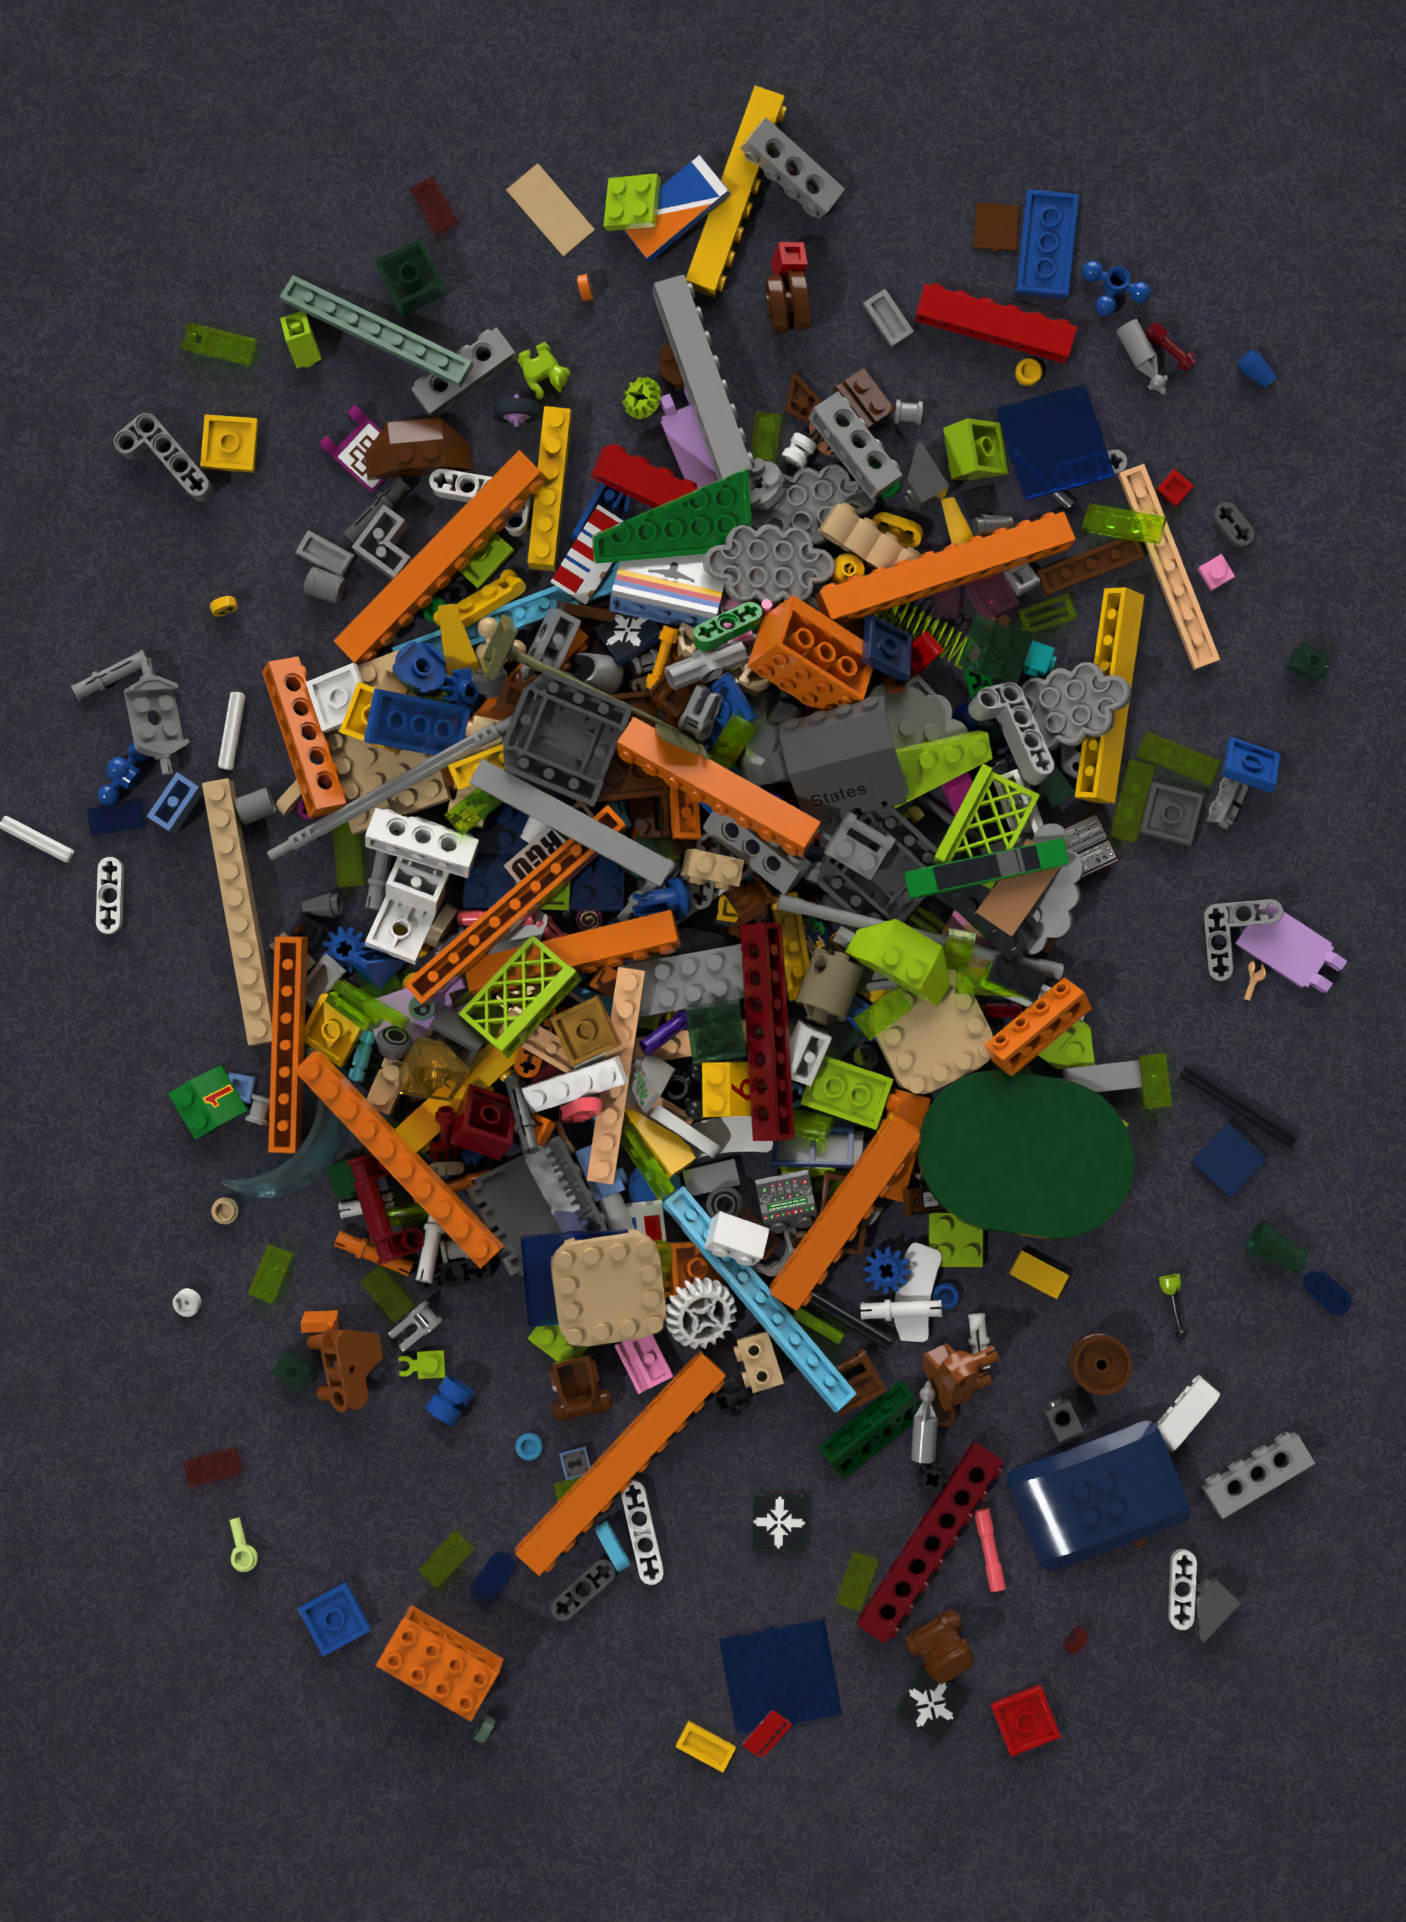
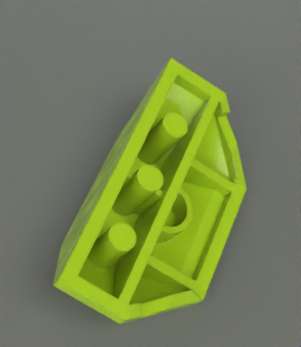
M897 919L858 929L844 954L936 1008L950 986L943 946Z

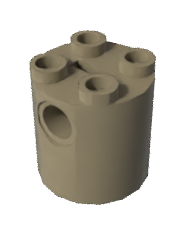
M815 947L795 1004L807 1011L806 1019L814 1023L826 1026L834 1021H845L865 965L855 961L849 962L850 956L835 951L834 955H830L829 951Z

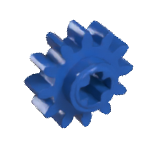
M471 668L453 669L452 676L444 677L448 686H442L441 690L447 692V696H444L442 701H449L450 704L471 708L470 714H474L476 712L475 707L483 705L479 699L485 697V695L479 694L471 680L473 675Z
M340 926L338 927L339 934L337 936L332 932L328 933L332 940L331 942L322 943L325 947L329 948V951L324 952L322 956L328 954L343 968L347 966V970L350 973H354V966L349 960V956L346 957L345 954H340V950L344 948L343 944L347 943L348 946H352V950L348 951V955L352 952L363 951L364 948H367L365 942L361 943L365 934L361 932L354 936V927H350L348 933H345L344 928Z
M890 1245L886 1247L885 1253H882L880 1248L877 1247L875 1249L877 1257L868 1255L866 1258L871 1265L864 1266L863 1270L870 1272L871 1275L865 1281H875L874 1291L879 1286H883L884 1294L888 1293L889 1287H893V1290L898 1292V1282L904 1285L908 1283L903 1274L911 1273L910 1268H904L909 1258H899L901 1249H898L895 1254L891 1253ZM887 1263L892 1266L891 1271L894 1274L891 1275L889 1273L888 1276L883 1275V1268L880 1266L882 1264L884 1266H886Z

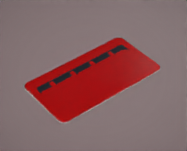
M771 1711L746 1739L743 1746L757 1757L765 1756L792 1724L777 1712Z

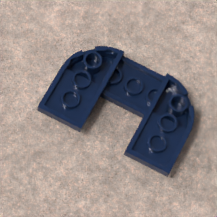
M506 803L496 806L487 814L484 829L473 826L469 832L475 839H479L469 877H464V909L488 910L516 885V880L504 865L529 844L520 837L529 816ZM586 805L594 816L600 812L596 808ZM599 854L571 879L570 911L621 912L624 909L625 868Z

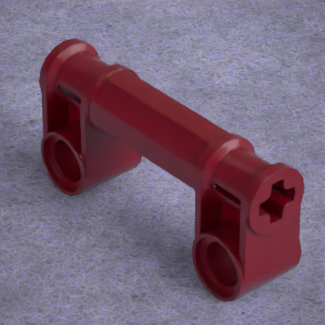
M369 1154L347 1161V1165L351 1166L355 1182L353 1184L369 1232L370 1241L375 1245L379 1260L377 1264H384L421 1250L424 1245V1236L419 1229L409 1228L396 1233L392 1231L377 1179L392 1174L374 1155Z

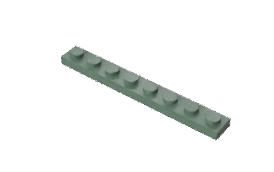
M292 275L280 295L282 302L460 388L474 367L471 360Z

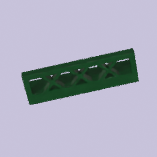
M900 1380L818 1446V1448L830 1465L845 1480L913 1425L914 1416L921 1403L905 1383ZM914 1405L917 1407L910 1415L905 1416V1412ZM894 1424L889 1432L884 1433L886 1427ZM873 1441L872 1445L869 1448L863 1449V1446L865 1444ZM852 1458L851 1462L843 1469L839 1466L845 1460Z

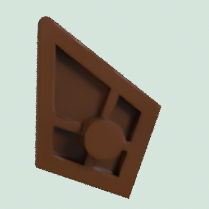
M793 372L785 412L808 424L810 421L808 417L813 408L820 404L821 400Z

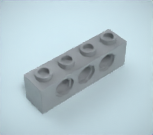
M764 118L757 124L740 147L744 152V156L750 162L759 165L770 180L779 183L790 198L799 201L803 205L804 210L810 216L817 219L830 210L845 190L844 187L767 118ZM767 147L774 151L775 158L768 155ZM787 165L794 169L795 176L788 173ZM807 183L813 186L814 194L808 191Z
M497 327L492 331L490 329L484 331L479 335L478 341L471 346H463L456 353L471 360L474 365L461 388L433 374H430L428 377L424 375L415 381L414 387L411 390L430 418L438 417L517 360L515 351ZM487 352L491 356L487 361H479L477 359L479 354ZM439 383L448 384V388L443 392L435 390Z
M838 391L813 408L808 419L871 501L897 484L902 476L899 465L889 458L884 451L882 443L872 436L866 422L859 418L852 410V405L847 398L842 397ZM836 421L843 422L846 427L839 426ZM852 442H858L862 448L855 447ZM868 462L876 464L878 469L871 468Z
M549 609L528 655L559 670L581 621L559 609ZM524 664L521 667L523 685L531 676L536 674L538 677L542 674Z
M714 810L702 827L704 831L739 859L744 860L745 864L784 895L798 884L811 864L804 856L801 858L798 855L793 856L786 853L782 846L777 843L763 840L754 830L750 828L744 829L731 817L719 815Z
M1284 1432L1275 1437V1443L1266 1448L1263 1445L1251 1452L1252 1457L1247 1460L1239 1459L1228 1466L1229 1470L1222 1475L1215 1473L1205 1480L1206 1484L1201 1486L1217 1515L1224 1519L1314 1465L1315 1462L1299 1435L1293 1432L1290 1434L1289 1432ZM1283 1452L1285 1455L1284 1462L1279 1466H1275V1455ZM1256 1466H1260L1262 1469L1261 1476L1258 1479H1252L1251 1470ZM1233 1480H1238V1490L1234 1493H1229L1227 1490L1228 1484Z

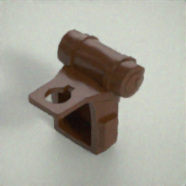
M591 1355L570 1357L551 1364V1370H549L551 1387L553 1391L558 1393V1400L553 1401L551 1411L557 1422L571 1421L574 1418L595 1413L601 1414L612 1409V1395L607 1389L600 1390L597 1381L600 1380L596 1360H593Z
M951 1608L945 1613L941 1611L938 1613L939 1616L917 1630L914 1628L911 1630V1634L904 1637L907 1651L916 1658L922 1656L926 1660L924 1668L934 1682H939L941 1685L951 1681L974 1665V1655L970 1645L965 1639H960L959 1632L963 1629L961 1617Z

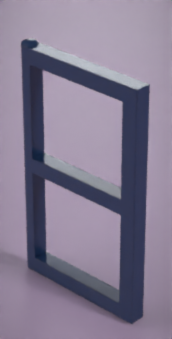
M794 1126L795 1134H811L809 1161L777 1160L779 1141H773L770 1166L854 1167V1127ZM817 1134L848 1135L847 1162L815 1161Z

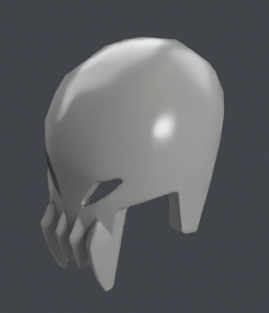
M577 653L575 655V662L581 665L575 674L562 671L609 695H613L619 689L624 676L623 666H620L614 657L593 653Z

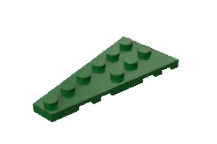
M744 468L592 535L594 563L706 554L714 546L725 545L726 536L733 528L741 525L752 527L749 469Z

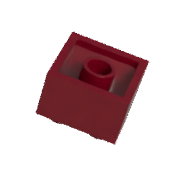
M469 1084L456 1113L457 1119L452 1126L450 1143L499 1160L512 1146L515 1118L510 1098Z

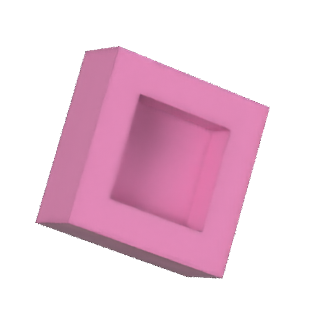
M1222 554L1198 568L1210 591L1235 577Z

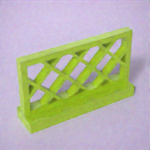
M982 764L934 857L933 864L949 863L956 853L965 850L968 857L972 858L970 849L985 845L987 854H990L992 852L988 843L1003 839L1006 850L1013 849L1040 795L992 772L991 767ZM993 780L1004 785L1005 795L992 798L989 788ZM987 794L989 800L983 801L985 795ZM1022 794L1031 799L1028 807L1017 810L1012 797ZM1008 799L1013 812L999 816L994 803ZM990 804L994 817L980 821L977 812L979 807ZM1024 813V815H1023V817H1022V819H1021V821H1020L1019 814ZM1014 816L1018 825L1017 829L1005 833L1000 820ZM975 817L977 823L971 824L973 818ZM997 822L1001 835L987 839L982 826ZM978 827L983 840L968 844L965 836L967 830ZM1012 836V838H1011V840H1010V842H1009V844H1008L1007 837ZM963 840L965 846L959 847ZM995 882L982 885L992 890Z
M531 935L461 1010L459 1015L509 1059L582 979L569 964L567 965L536 937ZM533 945L537 946L540 949L541 960L527 961L526 953ZM557 964L562 968L555 977H545V965ZM541 965V978L527 979V966ZM513 967H522V979L508 981V972ZM541 983V992L535 997H527V984ZM522 985V998L508 999V986ZM504 986V999L490 1000V991L494 987ZM523 1003V1012L519 1016L509 1017L508 1004ZM504 1005V1018L490 1019V1006ZM485 1006V1019L473 1020L469 1016L475 1007ZM504 1023V1032L496 1040L490 1035V1024Z

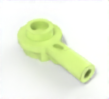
M238 1517L229 1520L236 1545L231 1555V1563L237 1571L248 1572L257 1565L258 1554L252 1546L246 1544L241 1520Z

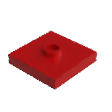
M1041 1684L990 1703L1010 1757L1061 1738Z

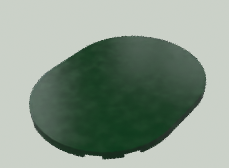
M1000 1070L983 1071L967 1075L949 1085L936 1097L927 1110L919 1130V1139L921 1141L917 1147L918 1162L921 1174H923L930 1193L941 1207L943 1206L958 1220L983 1230L1052 1240L1074 1238L1096 1229L1107 1221L1124 1201L1132 1181L1134 1170L1133 1147L1121 1117L1099 1094L1081 1084L1068 1080L1024 1073H1015L1011 1077L1005 1071Z

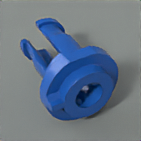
M681 877L669 879L666 883V888L648 891L644 894L634 893L632 895L633 899H636L639 904L632 906L635 918L671 910L676 921L686 919L688 912L691 910L690 891L687 885L683 884Z

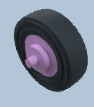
M514 395V398L501 399L493 403V417L497 421L514 423V427H519V423H530L540 418V404L535 400L519 398V395Z

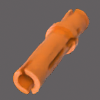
M340 1230L334 1247L346 1250L356 1255L355 1257L358 1259L362 1257L376 1264L379 1260L375 1245L369 1243L368 1239L363 1238L362 1240ZM401 1256L399 1259L380 1265L408 1277L415 1261Z

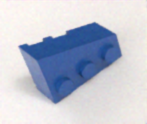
M600 483L572 532L570 539L576 541L598 505L621 520L626 521L631 497Z

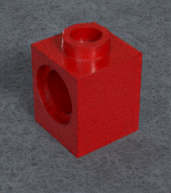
M778 242L771 265L773 275L779 274L783 278L784 284H787V276L790 272L803 271L805 273L808 262L804 242Z

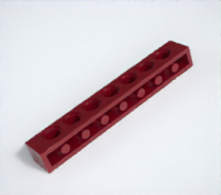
M782 923L740 925L753 1141L795 1139Z
M975 1440L972 1441L948 1478L949 1483L944 1484L942 1493H938L857 1618V1626L884 1644L888 1638L892 1640L900 1629L899 1621L903 1615L907 1617L911 1613L915 1605L913 1602L918 1592L922 1594L930 1582L927 1579L932 1570L937 1571L945 1558L942 1556L947 1547L952 1548L959 1538L957 1532L962 1524L966 1526L974 1514L972 1509L976 1502L981 1503L989 1491L986 1488L991 1479L996 1480L1003 1470L1001 1465L1003 1460L1001 1457ZM973 1468H981L983 1471L982 1477L977 1481L969 1479V1473ZM958 1491L968 1492V1498L964 1503H956L954 1501V1496ZM945 1513L953 1515V1522L948 1526H943L939 1523L940 1517ZM930 1536H935L939 1539L938 1545L932 1549L925 1547V1540ZM921 1559L924 1561V1566L920 1571L910 1569V1563L913 1560ZM900 1582L909 1584V1590L904 1594H899L895 1591L896 1585ZM885 1605H892L895 1610L891 1616L885 1617L880 1614L881 1608Z

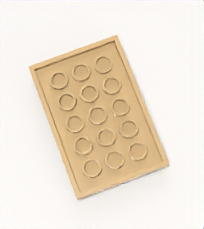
M400 650L358 665L363 684L381 690L420 697L407 689L393 672L392 667ZM341 727L324 733L325 738L330 742L332 761L338 767L340 785L346 791L347 800L345 805L434 756L400 749L397 755L339 732ZM443 769L348 821L352 834L357 835L368 830L375 808L381 810L390 809L398 815L405 817L452 799Z

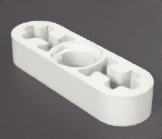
M113 857L102 859L98 864L96 926L105 934L117 933L122 927L124 866L120 860ZM110 862H112L113 866L117 867V872L112 873V880H118L117 885L111 883L103 885L104 880L109 881V873L105 872L104 869L109 867ZM109 888H113L117 892V899L113 903H106L103 898L104 892ZM103 906L108 908L117 907L116 912L111 911V919L116 920V923L111 925L110 929L103 925V920L108 919V911H103Z
M658 1104L650 1115L653 1119L711 1158H714L721 1148Z
M1186 1549L1176 1550L1170 1560L1168 1618L1170 1623L1179 1630L1190 1628L1195 1619L1197 1560ZM1182 1555H1185L1191 1561L1190 1564L1185 1565V1574H1190V1578L1185 1576L1176 1577V1573L1182 1575V1568L1177 1564V1560H1181ZM1179 1582L1189 1584L1190 1589L1187 1595H1176L1175 1587ZM1175 1600L1182 1603L1189 1602V1605L1183 1604V1611L1188 1615V1618L1183 1619V1623H1179L1178 1619L1174 1618L1175 1615L1180 1613V1605L1174 1604Z

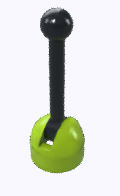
M1180 1275L1162 1276L1158 1278L1162 1291L1171 1297L1177 1326L1176 1337L1184 1339L1186 1331L1182 1328L1176 1294L1181 1289Z

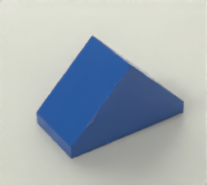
M377 950L349 953L348 957L360 978L378 990L405 964L404 960Z

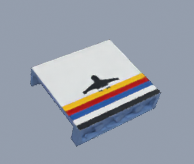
M705 554L620 561L611 593L609 611L679 627L684 622L695 628L697 625L717 616L725 581H716L707 576L702 564Z

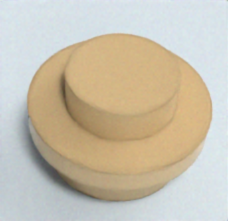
M224 1197L215 1201L211 1213L216 1222L230 1224L236 1220L239 1208L233 1199Z

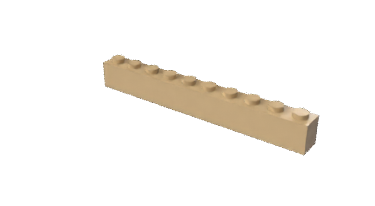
M229 778L202 783L248 1045L257 1046L272 1043L273 1000L242 825L234 800L237 799L234 782Z

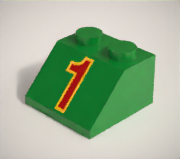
M222 1065L191 1079L168 1094L195 1140L205 1138L249 1111Z

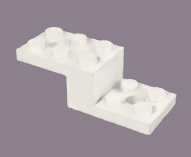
M416 816V818L421 819L423 823H427L433 826L439 825L432 821ZM448 828L449 831H453V832H456V833H459V834L461 833V832H458V831H455V830H453V829ZM420 838L416 840L418 843L421 844L429 842V840L425 838ZM445 846L442 848L444 851L447 852L455 850L451 846ZM398 857L386 882V897L368 934L365 946L415 965L424 946L425 937L434 923L445 898L446 883L451 873ZM398 925H403L408 929V932L405 935L398 936L393 932V929Z

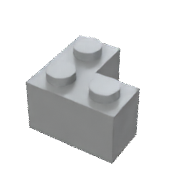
M383 505L352 548L357 555L392 580L412 560L409 555L395 546L409 528L406 521Z

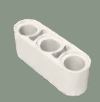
M1200 1375L1192 1380V1386H1187L1175 1400L1176 1405L1173 1408L1170 1406L1157 1422L1159 1424L1157 1427L1170 1453L1178 1448L1220 1397V1393Z

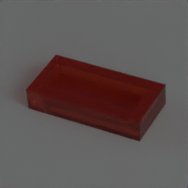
M433 176L410 188L414 199L435 236L459 224Z
M237 1447L183 1461L189 1487L243 1473Z

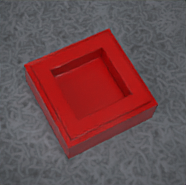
M1174 469L1156 491L1177 507L1194 485Z

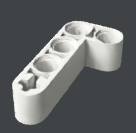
M437 469L430 475L429 483L434 494L438 497L469 502L492 477L448 469ZM442 479H446L447 484L439 488L437 483H441ZM466 483L475 485L474 490L470 493H464L462 487ZM532 495L525 501V506L519 512L513 513L506 520L505 529L510 535L521 536L527 531L533 502ZM514 517H519L523 520L522 524L517 528L509 526V521Z

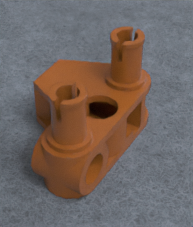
M328 1329L324 1333H310L307 1337V1345L312 1350H321L327 1384L318 1387L317 1398L323 1402L330 1401L338 1412H345L350 1409L358 1410L364 1407L368 1399L365 1377L383 1358L379 1334L339 1329ZM333 1361H335L336 1368L331 1367Z
M946 1343L923 1355L921 1365L928 1381L931 1382V1386L935 1390L940 1406L945 1411H949L953 1406L964 1401L971 1400L974 1392L992 1384L990 1375L985 1376L988 1373L987 1370L982 1369L999 1361L997 1351L992 1353L995 1350L992 1345L971 1355L964 1351L955 1352Z

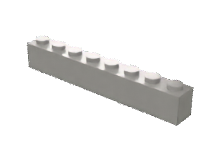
M685 275L654 283L652 294L716 477L719 480L744 468H748L750 478L755 467L754 459L751 452L747 453L745 449V433L742 428L737 426L735 420L738 418L735 405L729 403L727 382L725 379L721 380L718 372L720 371V363L717 355H712L710 334L708 331H704L701 324L703 322L702 311L700 307H695L693 286L691 282L687 283Z

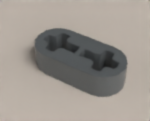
M1223 502L1214 509L1212 514L1214 523L1234 547L1244 548L1253 541L1255 536L1254 529L1235 505ZM1220 509H1222L1224 512L1227 510L1231 512V514L1229 515V519L1232 521L1233 524H1231L1229 520L1226 518L1223 520L1220 519ZM1234 526H1236V528L1240 532L1244 530L1247 532V535L1245 536L1247 541H1245L1244 539H1236L1238 532L1234 528Z

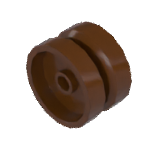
M797 271L788 274L787 290H785L783 278L779 274L766 276V307L773 335L788 332L789 316H791L793 327L797 332L810 330V306L804 272Z
M1101 1332L1088 1333L1080 1337L1071 1346L1068 1355V1369L1073 1380L1086 1391L1096 1395H1111L1121 1390L1129 1381L1132 1372V1358L1127 1348L1114 1337ZM1099 1360L1104 1363L1102 1368L1096 1366Z

